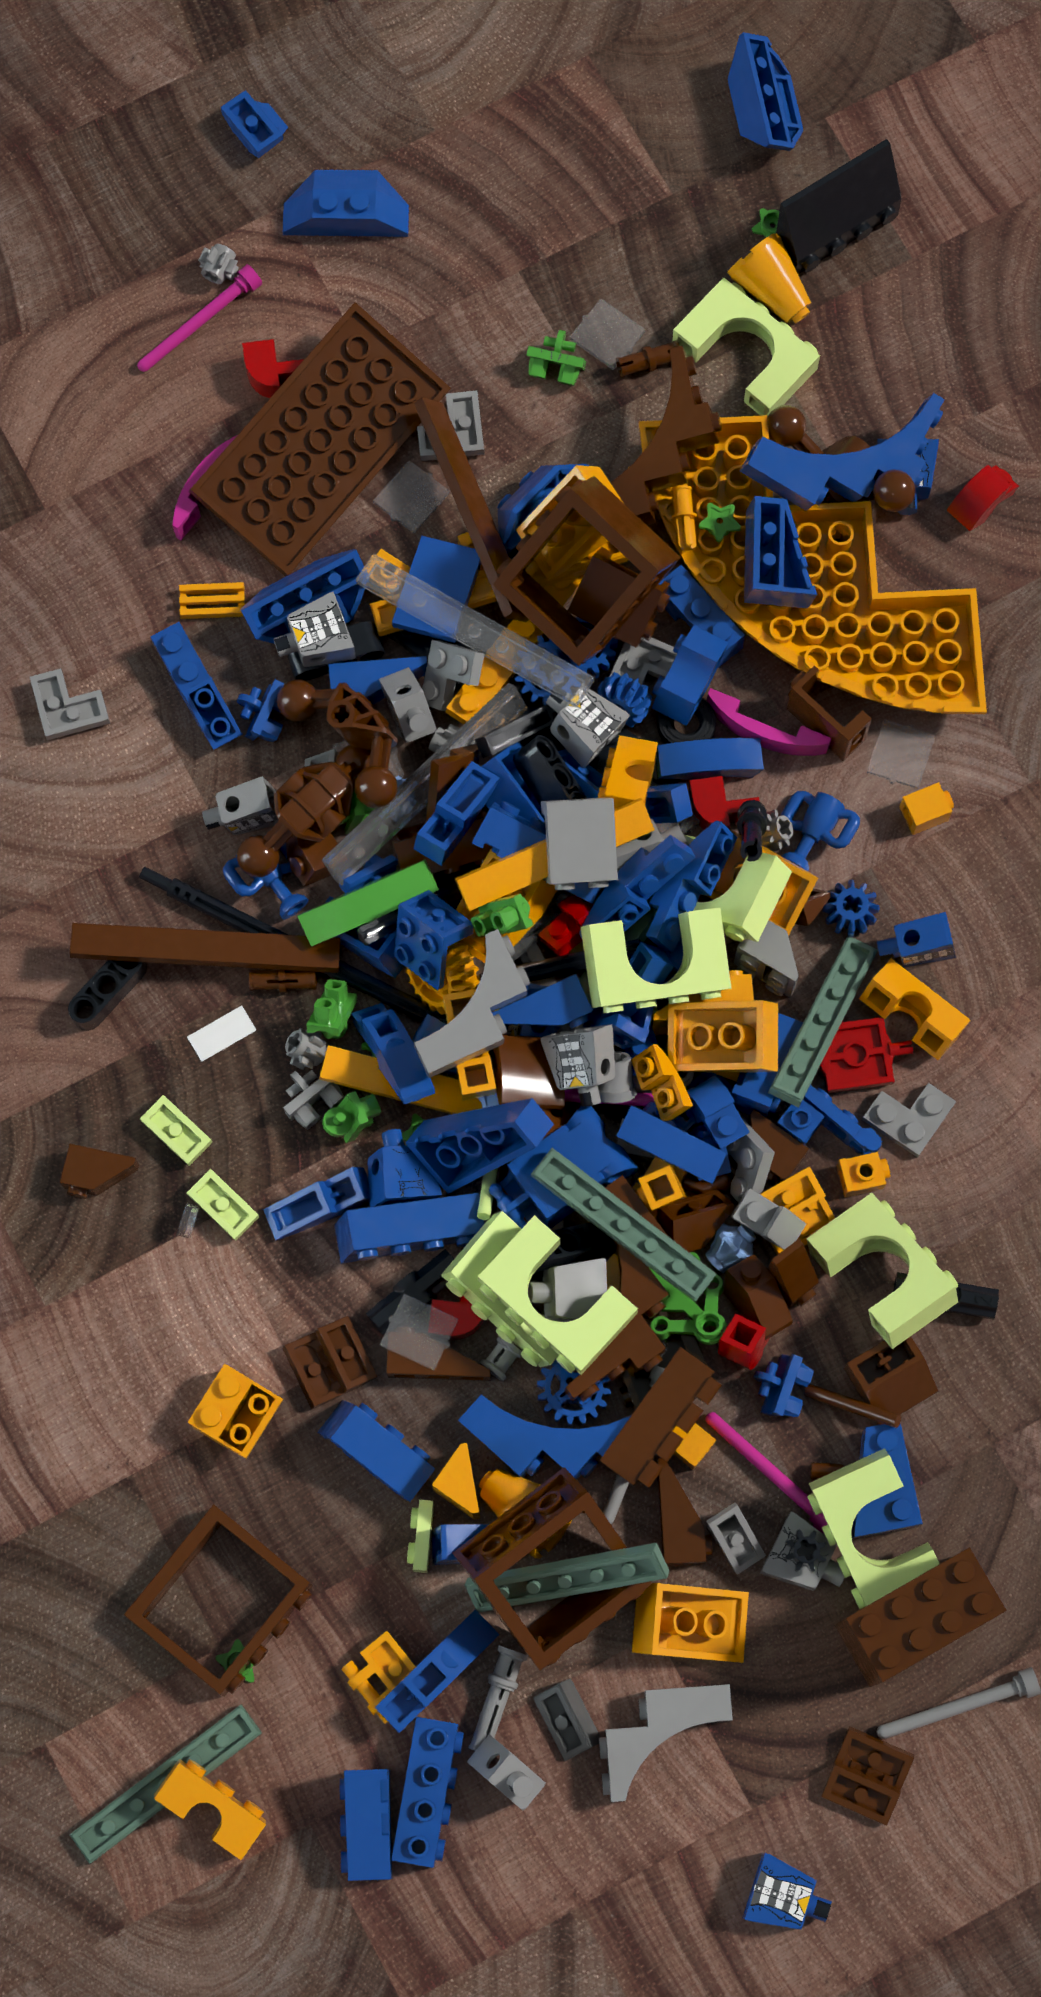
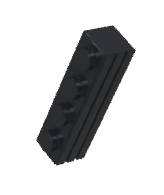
M546 704L476 738L475 742L482 757L486 758L552 725L555 718L549 705Z

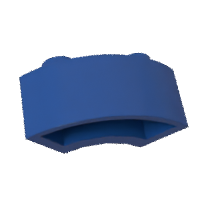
M693 625L687 636L681 634L673 649L677 656L666 677L660 676L653 688L652 694L656 695L652 709L687 726L709 687L729 642Z

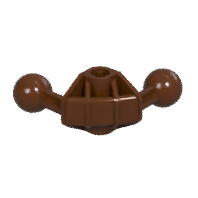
M782 405L772 410L768 415L769 439L784 447L792 446L795 450L806 453L830 455L857 452L870 447L865 441L856 436H846L822 451L805 433L807 427L806 419L799 409L790 405ZM896 469L888 470L877 478L871 494L867 498L863 496L856 502L871 501V507L877 502L881 508L887 511H901L912 503L915 496V484L906 472ZM831 489L828 490L823 499L828 503L851 502Z
M292 680L284 684L277 696V705L281 714L291 721L300 722L312 717L317 709H327L328 723L351 746L371 751L369 767L362 770L355 781L357 798L362 804L370 808L377 809L390 804L397 793V781L388 768L391 748L397 745L398 739L389 729V723L384 716L373 708L372 703L362 693L355 692L345 682L339 683L336 689L316 690L309 682L304 680Z
M348 745L339 752L335 762L304 766L294 773L274 793L275 813L279 821L264 836L253 835L246 838L240 844L237 851V861L242 871L252 877H265L271 874L279 863V849L293 834L298 838L321 842L350 815L355 781L359 773L369 767L371 751Z

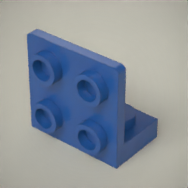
M427 890L398 905L394 957L423 981L439 990L444 987L448 946L472 935L474 927L468 918L430 890Z

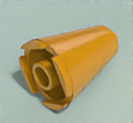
M773 233L755 245L744 259L741 257L727 273L733 281L784 322L788 323L793 320L797 324L810 313L807 307L811 304V301L781 237L777 233Z
M500 1468L494 1472L488 1471L479 1483V1488H481L480 1497L498 1518L540 1486L535 1482ZM572 1520L529 1554L536 1559H540L543 1556L539 1552L543 1548L548 1552L551 1551L562 1538Z

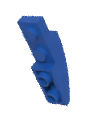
M180 622L152 635L150 639L163 660L166 670L212 749L215 750L240 737L242 732L214 681L208 675Z
M721 821L713 822L688 845L692 848L696 858L655 892L649 903L657 912L646 937L665 952L673 953L681 939L678 914L693 911L700 894L712 895L728 857L733 851L738 837Z
M669 835L651 852L641 847L617 872L618 880H610L608 887L604 888L586 917L583 926L622 920L625 932L651 909L647 899L696 858L692 848L672 835Z
M379 1003L351 1013L354 1026L377 1057L379 1070L403 1104L419 1101L424 1097L435 1094L434 1085L431 1078H428L414 1048V1043L393 1009L387 1010L383 1003Z
M475 1609L375 1709L400 1733L499 1636L498 1632Z

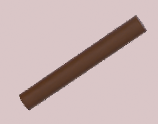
M809 1384L805 1388V1397L894 1428L900 1425L901 1415L813 1384Z

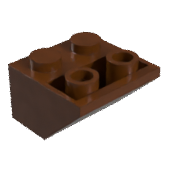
M911 1336L894 1349L884 1340L849 1361L843 1368L865 1403L899 1415L938 1392L926 1360Z

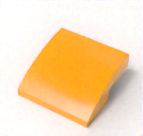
M810 1166L760 1193V1195L776 1205L784 1206L806 1223L798 1237L804 1246L808 1244L806 1238L835 1219L832 1210L824 1198L826 1195ZM771 1243L777 1255L783 1251Z

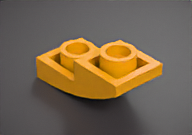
M658 1044L651 1045L631 1059L641 1090H651L662 1121H671L693 1107L678 1072Z

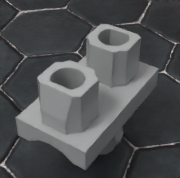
M312 1070L303 1077L294 1071L290 1074V1077L295 1083L286 1092L291 1098L300 1091L302 1093L284 1106L283 1109L291 1121L295 1119L308 1130L321 1119L311 1106L322 1098L331 1109L341 1103L344 1095L337 1084L320 1079L311 1086H308L318 1078Z

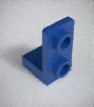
M654 1007L640 1008L631 1017L615 1013L611 1016L597 1019L595 1026L612 1024L613 1042L621 1049L645 1044L649 1034V1025Z

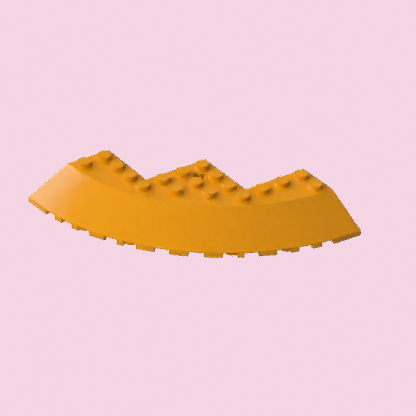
M767 415L720 417L722 431L717 432L719 443L687 452L691 470L686 471L688 483L681 485L692 487L693 512L697 514V520L694 522L697 543L695 549L682 551L677 547L675 524L671 521V516L674 514L671 494L673 487L655 491L659 505L658 511L669 537L692 575L725 614L747 635L778 658L801 671L804 670L806 673L813 666H816L819 669L817 680L858 697L891 706L941 714L987 713L976 588L878 593L871 501L821 503L819 506L814 504L807 511L797 505H789L799 535L798 543L803 557H806L807 571L812 586H815L817 596L808 609L744 603L746 509L754 496L773 498V491L740 472V469L753 445L762 436L769 439ZM662 420L639 421L642 452L652 441ZM708 503H712L720 508L734 504L733 518L739 523L741 530L730 532L724 536L721 542H717L708 530L700 529L698 525L707 517L706 506ZM718 519L717 522L723 523V520Z

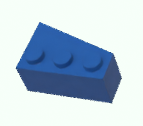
M754 496L746 509L744 603L808 609L817 596L815 586H812L807 571L806 557H803L798 543L799 535L787 499Z
M778 1013V1071L803 1024L801 1021ZM740 1072L731 1093L735 1100L733 1104L736 1109L748 1115L755 1109L766 1118L769 1112L775 1114L781 1099L768 1092L778 1072Z
M342 1400L317 1433L333 1442L343 1450L344 1454L351 1459L353 1458L401 1498L411 1502L435 1470L428 1463L431 1457L416 1445L412 1449L402 1442L405 1436L392 1425L388 1424L384 1428L375 1421L378 1414L364 1403H361L358 1407Z
M901 1423L897 1428L881 1424L866 1427L862 1432L859 1460L885 1448L904 1487L871 1501L858 1512L851 1530L852 1540L917 1528L923 1524Z
M344 1770V1778H340V1800H345L346 1815H340L341 1837H346L347 1851H341V1873H348V1881L392 1879L390 1770Z

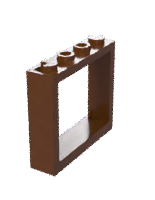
M213 1504L124 1615L216 1692L225 1697L228 1692L233 1694L243 1684L246 1678L242 1673L250 1663L253 1666H257L268 1652L265 1646L273 1636L278 1639L290 1624L287 1618L296 1608L300 1611L307 1604L306 1602L312 1596V1593L309 1591L313 1585ZM223 1525L295 1585L221 1678L218 1679L146 1618L220 1526Z

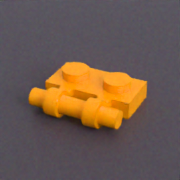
M388 1631L384 1632L360 1652L368 1663L361 1671L352 1660L341 1669L349 1679L347 1682L353 1691L357 1689L369 1704L367 1706L368 1710L373 1716L377 1714L384 1724L388 1723L387 1720L375 1707L416 1667ZM375 1673L388 1688L381 1695L378 1694L368 1681Z

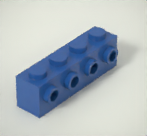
M416 1717L391 1861L434 1868L435 1861L442 1862L446 1840L439 1839L441 1826L449 1825L452 1804L445 1802L448 1789H455L458 1768L452 1767L454 1753L461 1754L464 1733L458 1732L459 1724Z

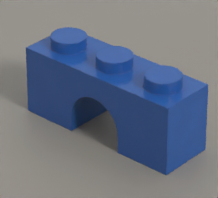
M682 565L661 580L659 585L664 581L670 583L666 594L671 597L665 610L675 621L682 618L690 628L695 625L729 642L718 668L743 649L745 638L743 632L716 605Z

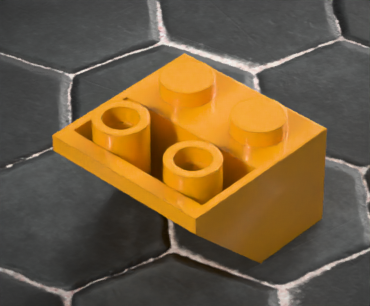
M224 1363L187 1423L213 1441L247 1459L283 1399Z

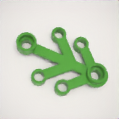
M690 1252V1254H692L695 1258H697L700 1261V1257L697 1253ZM650 1268L669 1294L667 1300L664 1301L666 1308L661 1312H684L691 1319L669 1320L665 1316L655 1317L651 1322V1329L660 1340H664L671 1334L694 1335L703 1344L712 1345L718 1343L727 1328L724 1317L718 1314L719 1296L724 1289L722 1278L716 1274L710 1283L715 1282L719 1286L715 1289L707 1287L704 1290L706 1298L703 1311L695 1302ZM660 1324L667 1326V1329L664 1331H658L655 1328ZM707 1326H714L716 1328L713 1332L704 1331Z

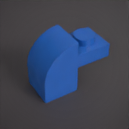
M712 1076L687 1090L693 1105L689 1109L697 1124L701 1122L704 1124L717 1149L721 1150L750 1133L733 1104L735 1100L716 1076Z

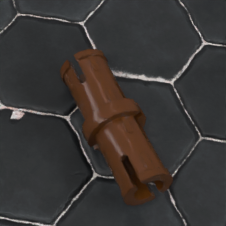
M675 340L654 348L646 346L640 352L617 357L616 367H621L618 373L622 378L646 369L648 372L654 371L657 366L670 363V349L680 345Z
M249 970L250 991L279 989L280 993H287L288 989L316 990L317 972Z

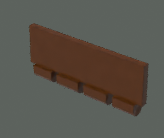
M680 1347L602 1456L600 1462L633 1486L637 1481H640L650 1488L663 1467L653 1461L655 1455H658L666 1462L669 1461L684 1440L673 1432L675 1427H679L688 1434L704 1411L693 1403L695 1399L698 1398L708 1405L722 1385L712 1378L715 1371Z

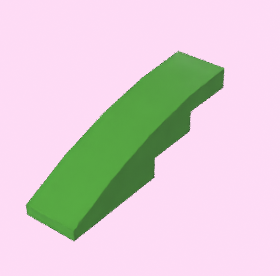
M422 860L303 912L297 917L310 945L314 946L395 911L400 903L427 890L434 893L439 889L426 860Z

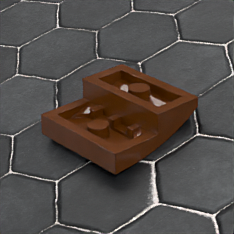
M477 744L451 749L449 757L431 760L426 822L435 812L436 804L471 761L479 765L480 751Z
M503 1035L504 1044L493 1049L498 1068L494 1079L499 1105L533 1098L540 1108L562 1110L565 1106V1090H560L556 1086L540 1038L542 1037Z
M348 1316L322 1326L316 1332L286 1344L282 1348L311 1410L377 1378L376 1372Z
M849 1726L821 1797L887 1826L900 1797L901 1788L913 1763L914 1754Z

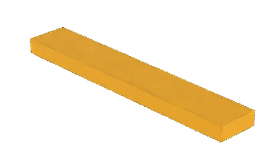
M638 798L614 809L616 847L654 831L643 799ZM546 839L455 878L467 909L471 911L547 878Z
M330 1045L327 1046L319 1076L320 1080L401 1101L379 1070L377 1058ZM439 1074L431 1077L435 1094L424 1097L419 1101L410 1102V1104L448 1114H457L482 1108L478 1098L462 1100L458 1079Z

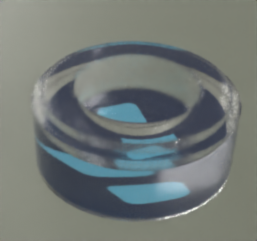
M186 1203L177 1236L191 1238L199 1212L198 1206Z

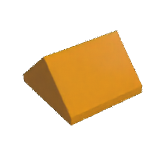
M463 1443L456 1449L433 1482L432 1487L435 1493L469 1517L479 1519L480 1513L468 1444Z

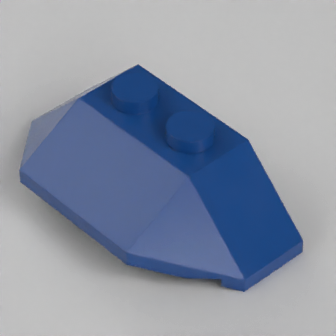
M743 32L739 35L727 79L740 135L767 148L791 151L804 131L791 75L779 55L771 48L772 43L768 37Z
M314 170L284 203L283 235L408 237L409 205L378 170Z
M588 464L540 466L534 473L530 471L523 477L519 484L520 488L513 495L507 494L500 501L497 507L498 533L511 559L519 552L516 546L522 540L516 529L576 465L589 466Z
M348 550L318 559L263 588L240 610L255 639L275 644L274 638L291 633L287 616L290 613L333 591L345 624L352 621L370 577L357 550Z

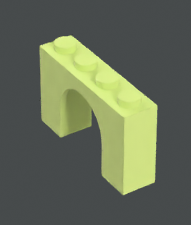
M723 277L673 329L672 341L677 340L679 345L683 346L687 356L693 355L694 361L697 362L719 338L728 333L744 331L760 337L769 347L772 360L746 388L744 403L760 416H768L772 410L784 405L818 369L820 355L810 342H803L794 335L792 328L782 321L778 322L773 318L769 310L762 303H755L746 296L744 289L734 282L730 283Z
M762 853L758 860L751 862L747 861V855L732 886L723 895L712 901H697L693 911L720 907L724 934L739 942H743L744 939L758 942L792 873L776 855Z
M720 907L678 914L683 959L675 976L664 984L647 982L632 969L627 956L622 920L582 926L581 934L592 1008L603 1007V1013L624 1011L623 1004L635 1002L636 1009L657 1006L656 999L668 998L669 1004L689 1002L688 995L701 994V1000L722 997L721 990L732 989Z
M870 1193L806 1239L810 1255L830 1278L859 1257L872 1252L894 1254L908 1265L909 1272L903 1284L868 1309L871 1325L886 1343L894 1349L958 1303L956 1291L958 1283L948 1270L942 1272L936 1265L937 1260L926 1246L921 1248L917 1244L915 1234L906 1223L900 1225L894 1218L895 1213L891 1206L885 1200L880 1202L873 1193Z
M501 1211L491 1215L490 1219L486 1221L441 1276L448 1281L446 1286L452 1293L458 1297L464 1296L472 1304L471 1309L478 1317L483 1320L489 1319L497 1327L496 1333L504 1341L510 1344L513 1342L522 1350L521 1356L529 1364L535 1367L537 1365L539 1367L548 1366L555 1361L559 1354L550 1346L546 1350L540 1347L530 1337L533 1331L525 1323H522L520 1326L516 1325L504 1313L508 1308L498 1299L494 1303L491 1302L479 1290L482 1284L478 1281V1275L521 1230L510 1217ZM544 1310L540 1313L543 1317H545Z
M534 1215L478 1275V1281L482 1284L479 1290L491 1302L494 1303L497 1299L508 1308L504 1313L516 1325L520 1326L522 1323H525L533 1331L530 1337L540 1347L546 1350L550 1346L559 1354L556 1361L569 1373L576 1370L582 1375L637 1315L638 1308L616 1288L611 1286L587 1313L576 1320L555 1322L540 1315L529 1300V1283L535 1271L560 1245V1238Z
M885 1448L809 1483L813 1493L808 1495L807 1498L815 1515L822 1513L828 1524L821 1528L830 1547L837 1544L842 1556L836 1560L844 1577L852 1576L856 1588L852 1589L851 1592L859 1609L870 1605L939 1565V1561L928 1542L888 1560H876L866 1557L853 1545L851 1530L858 1512L871 1501L904 1487Z

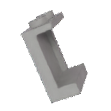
M614 798L541 801V815L545 816L548 865V877L545 878L546 883L555 884V890L575 889V883L588 882V888L608 887V881L618 880Z

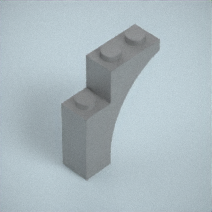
M498 929L485 934L486 960L480 983L468 1004L452 1021L440 1030L414 1042V1048L428 1078L503 1045V1034L507 1033V1029L499 1014L493 1016L492 1012L527 996L526 986L530 985L527 974L522 966L516 968L511 957L516 954L508 935L502 937Z
M730 1684L645 1690V1698L638 1699L640 1720H647V1726L606 1729V1737H599L600 1759H607L608 1773L602 1774L603 1795H610V1802L626 1801L629 1787L640 1765L657 1746L671 1736L702 1724L732 1721Z

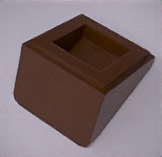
M813 889L795 924L810 925L830 899V892Z

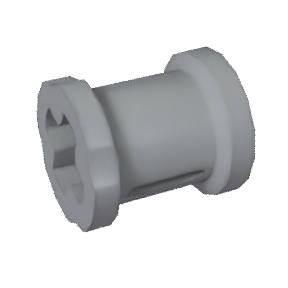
M498 1336L496 1339L498 1344L487 1359H482L479 1364L490 1369V1373L494 1377L504 1382L507 1378L505 1373L516 1358L522 1357V1351L514 1344H510Z

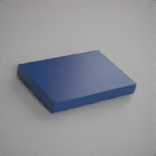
M421 536L392 620V626L455 643L481 567V561L476 550Z

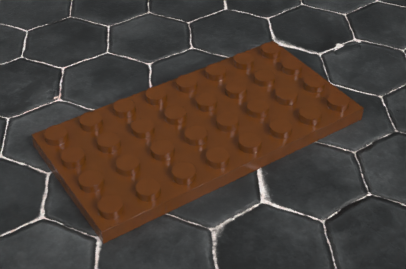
M354 302L192 486L189 493L286 577L291 574L415 431L417 426L422 423L415 403L421 397L440 402L451 387Z

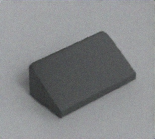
M567 1679L533 1697L564 1761L599 1744V1737L601 1736L571 1679Z

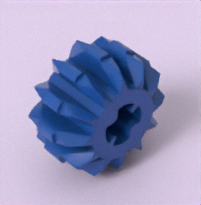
M614 672L611 677H605L597 689V694L630 714L625 723L627 726L632 728L636 723H641L645 719L651 705L652 696L647 693L648 686L641 685L639 678L632 679L627 673L620 676Z
M849 880L847 889L841 883H837L835 885V892H830L829 903L824 905L822 911L830 914L825 920L828 925L838 923L835 929L837 934L844 927L847 928L848 937H853L855 928L860 933L865 934L867 932L866 924L875 925L877 918L873 914L879 912L880 906L872 903L877 896L875 892L865 894L866 883H862L860 888L857 889L855 888L854 880ZM848 903L850 907L857 906L856 913L852 910L846 911V904Z

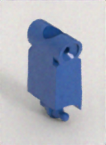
M592 1106L580 1107L566 1125L561 1126L541 1140L536 1148L507 1164L509 1169L508 1175L500 1184H492L489 1192L497 1199V1207L500 1209V1212L503 1211L521 1229L527 1224L524 1217L529 1221L534 1215L551 1229L575 1211L531 1177L532 1172L551 1148L558 1151L604 1188L622 1175L625 1179L631 1177L638 1172L639 1168L622 1146L605 1136L604 1121Z

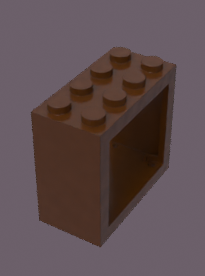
M595 476L585 481L579 479L572 487L566 486L555 498V501L558 503L552 511L548 509L540 516L535 523L539 528L532 536L527 534L518 543L516 549L519 552L513 559L509 557L500 565L496 571L499 577L492 584L578 666L604 649L681 558ZM574 510L584 517L641 571L591 632L571 613L567 612L553 596L525 571Z
M565 1467L453 1552V1555L513 1638L540 1671L546 1666L554 1664L561 1654L574 1644L585 1640L592 1630L601 1623L612 1619L619 1609L628 1602L639 1598L645 1589L652 1585L650 1581L568 1596L526 1628L495 1585L494 1579L580 1513L587 1515L611 1551L627 1548L589 1492Z
M969 1547L837 1623L835 1627L868 1685L872 1687L883 1683L1007 1610Z

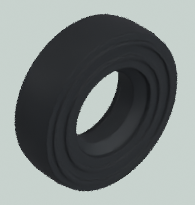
M702 698L694 713L698 717L700 724L698 729L691 734L680 733L674 726V719L659 712L657 728L661 739L665 744L712 739L716 728V716L712 706Z

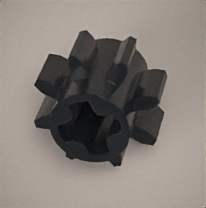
M799 1529L796 1531L798 1539L796 1542L792 1540L785 1541V1544L792 1549L791 1553L785 1556L784 1559H793L797 1563L795 1566L796 1572L802 1566H808L809 1571L813 1573L815 1571L813 1563L815 1560L819 1562L826 1561V1558L820 1555V1549L824 1548L827 1543H818L814 1539L816 1537L815 1530L809 1537H804ZM801 1542H804L806 1547L812 1546L814 1548V1552L810 1555V1560H807L805 1556H798L797 1551L801 1548Z

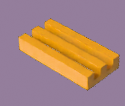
M244 582L179 585V612L181 619L244 617L240 610L245 605ZM229 593H238V595H215V596H190V597H187V595H205V594H229ZM238 603V607L187 609V605Z

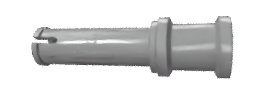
M500 1645L498 1646L497 1651L500 1654L493 1673L489 1674L487 1678L489 1679L488 1683L491 1685L471 1743L468 1746L469 1749L476 1751L489 1734L495 1738L510 1691L514 1692L517 1689L518 1683L516 1679L522 1662L527 1661L528 1655Z

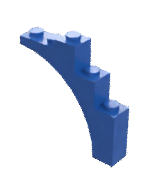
M935 393L931 394L923 401L912 419L897 434L880 444L857 452L837 455L811 454L784 447L762 436L753 445L740 472L805 511L814 504L819 506L829 489L851 502H856L863 496L867 498L873 491L877 478L882 473L893 469L906 472L913 479L916 489L925 475L921 470L926 461L919 457L929 440L925 435L929 428H934L941 419L943 411L939 409L945 399Z
M480 1395L458 1421L522 1478L527 1474L533 1476L544 1464L545 1461L542 1457L547 1453L562 1468L565 1467L577 1480L581 1475L586 1478L598 1465L595 1459L599 1454L601 1456L605 1454L631 1416L607 1425L583 1429L552 1428L518 1418L503 1411L483 1395Z

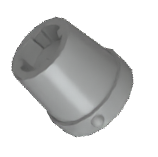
M614 1051L616 1075L613 1080L598 1085L601 1102L623 1103L634 1099L637 1095L636 1085L633 1080L631 1056L625 1052Z

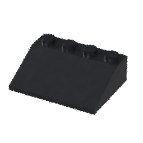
M885 139L780 204L776 233L781 237L798 274L803 271L806 273L812 271L824 258L829 255L834 257L840 254L850 242L855 239L858 241L863 240L872 232L873 228L880 224L887 225L898 216L902 197L890 142Z

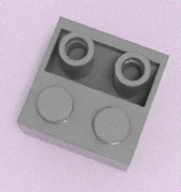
M768 920L758 942L744 939L743 942L739 943L733 963L738 966L737 970L743 971V974H752V979L756 977L765 982V987L778 996L785 994L791 997L799 975L787 931Z

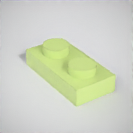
M164 1095L140 1118L141 1122L188 1166L212 1143V1140Z
M211 1169L187 1192L188 1196L235 1241L259 1218V1215Z
M419 1499V1508L412 1507L410 1528L416 1529L415 1543L409 1542L407 1563L413 1564L414 1572L428 1573L434 1502L431 1500Z

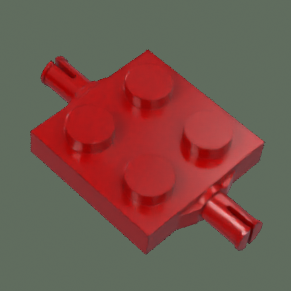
M883 1017L842 1022L820 1065V1070L825 1078L827 1093L894 1084L893 1058L898 1055L913 1054L912 1041L892 1043L886 1033Z

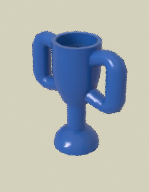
M797 791L791 795L781 815L788 817L792 823L793 830L802 831L803 837L794 852H788L781 856L809 872V864L806 857L814 843L822 840L835 849L845 848L850 844L860 826V817L856 812L845 809V806L839 800L829 794L817 792L813 796L806 791ZM805 801L809 807L806 810L804 819L793 820L802 802ZM839 819H848L838 838H834L830 832L835 828Z
M285 843L280 848V850L287 858V850ZM237 855L236 858L227 861L223 867L225 879L235 892L242 897L254 895L262 886L271 887L282 902L280 905V916L283 920L297 914L309 902V899L304 895L292 894L281 880L283 874L292 872L290 863H278L276 869L265 877L250 876L254 879L250 886L244 882L235 870V868L240 867Z

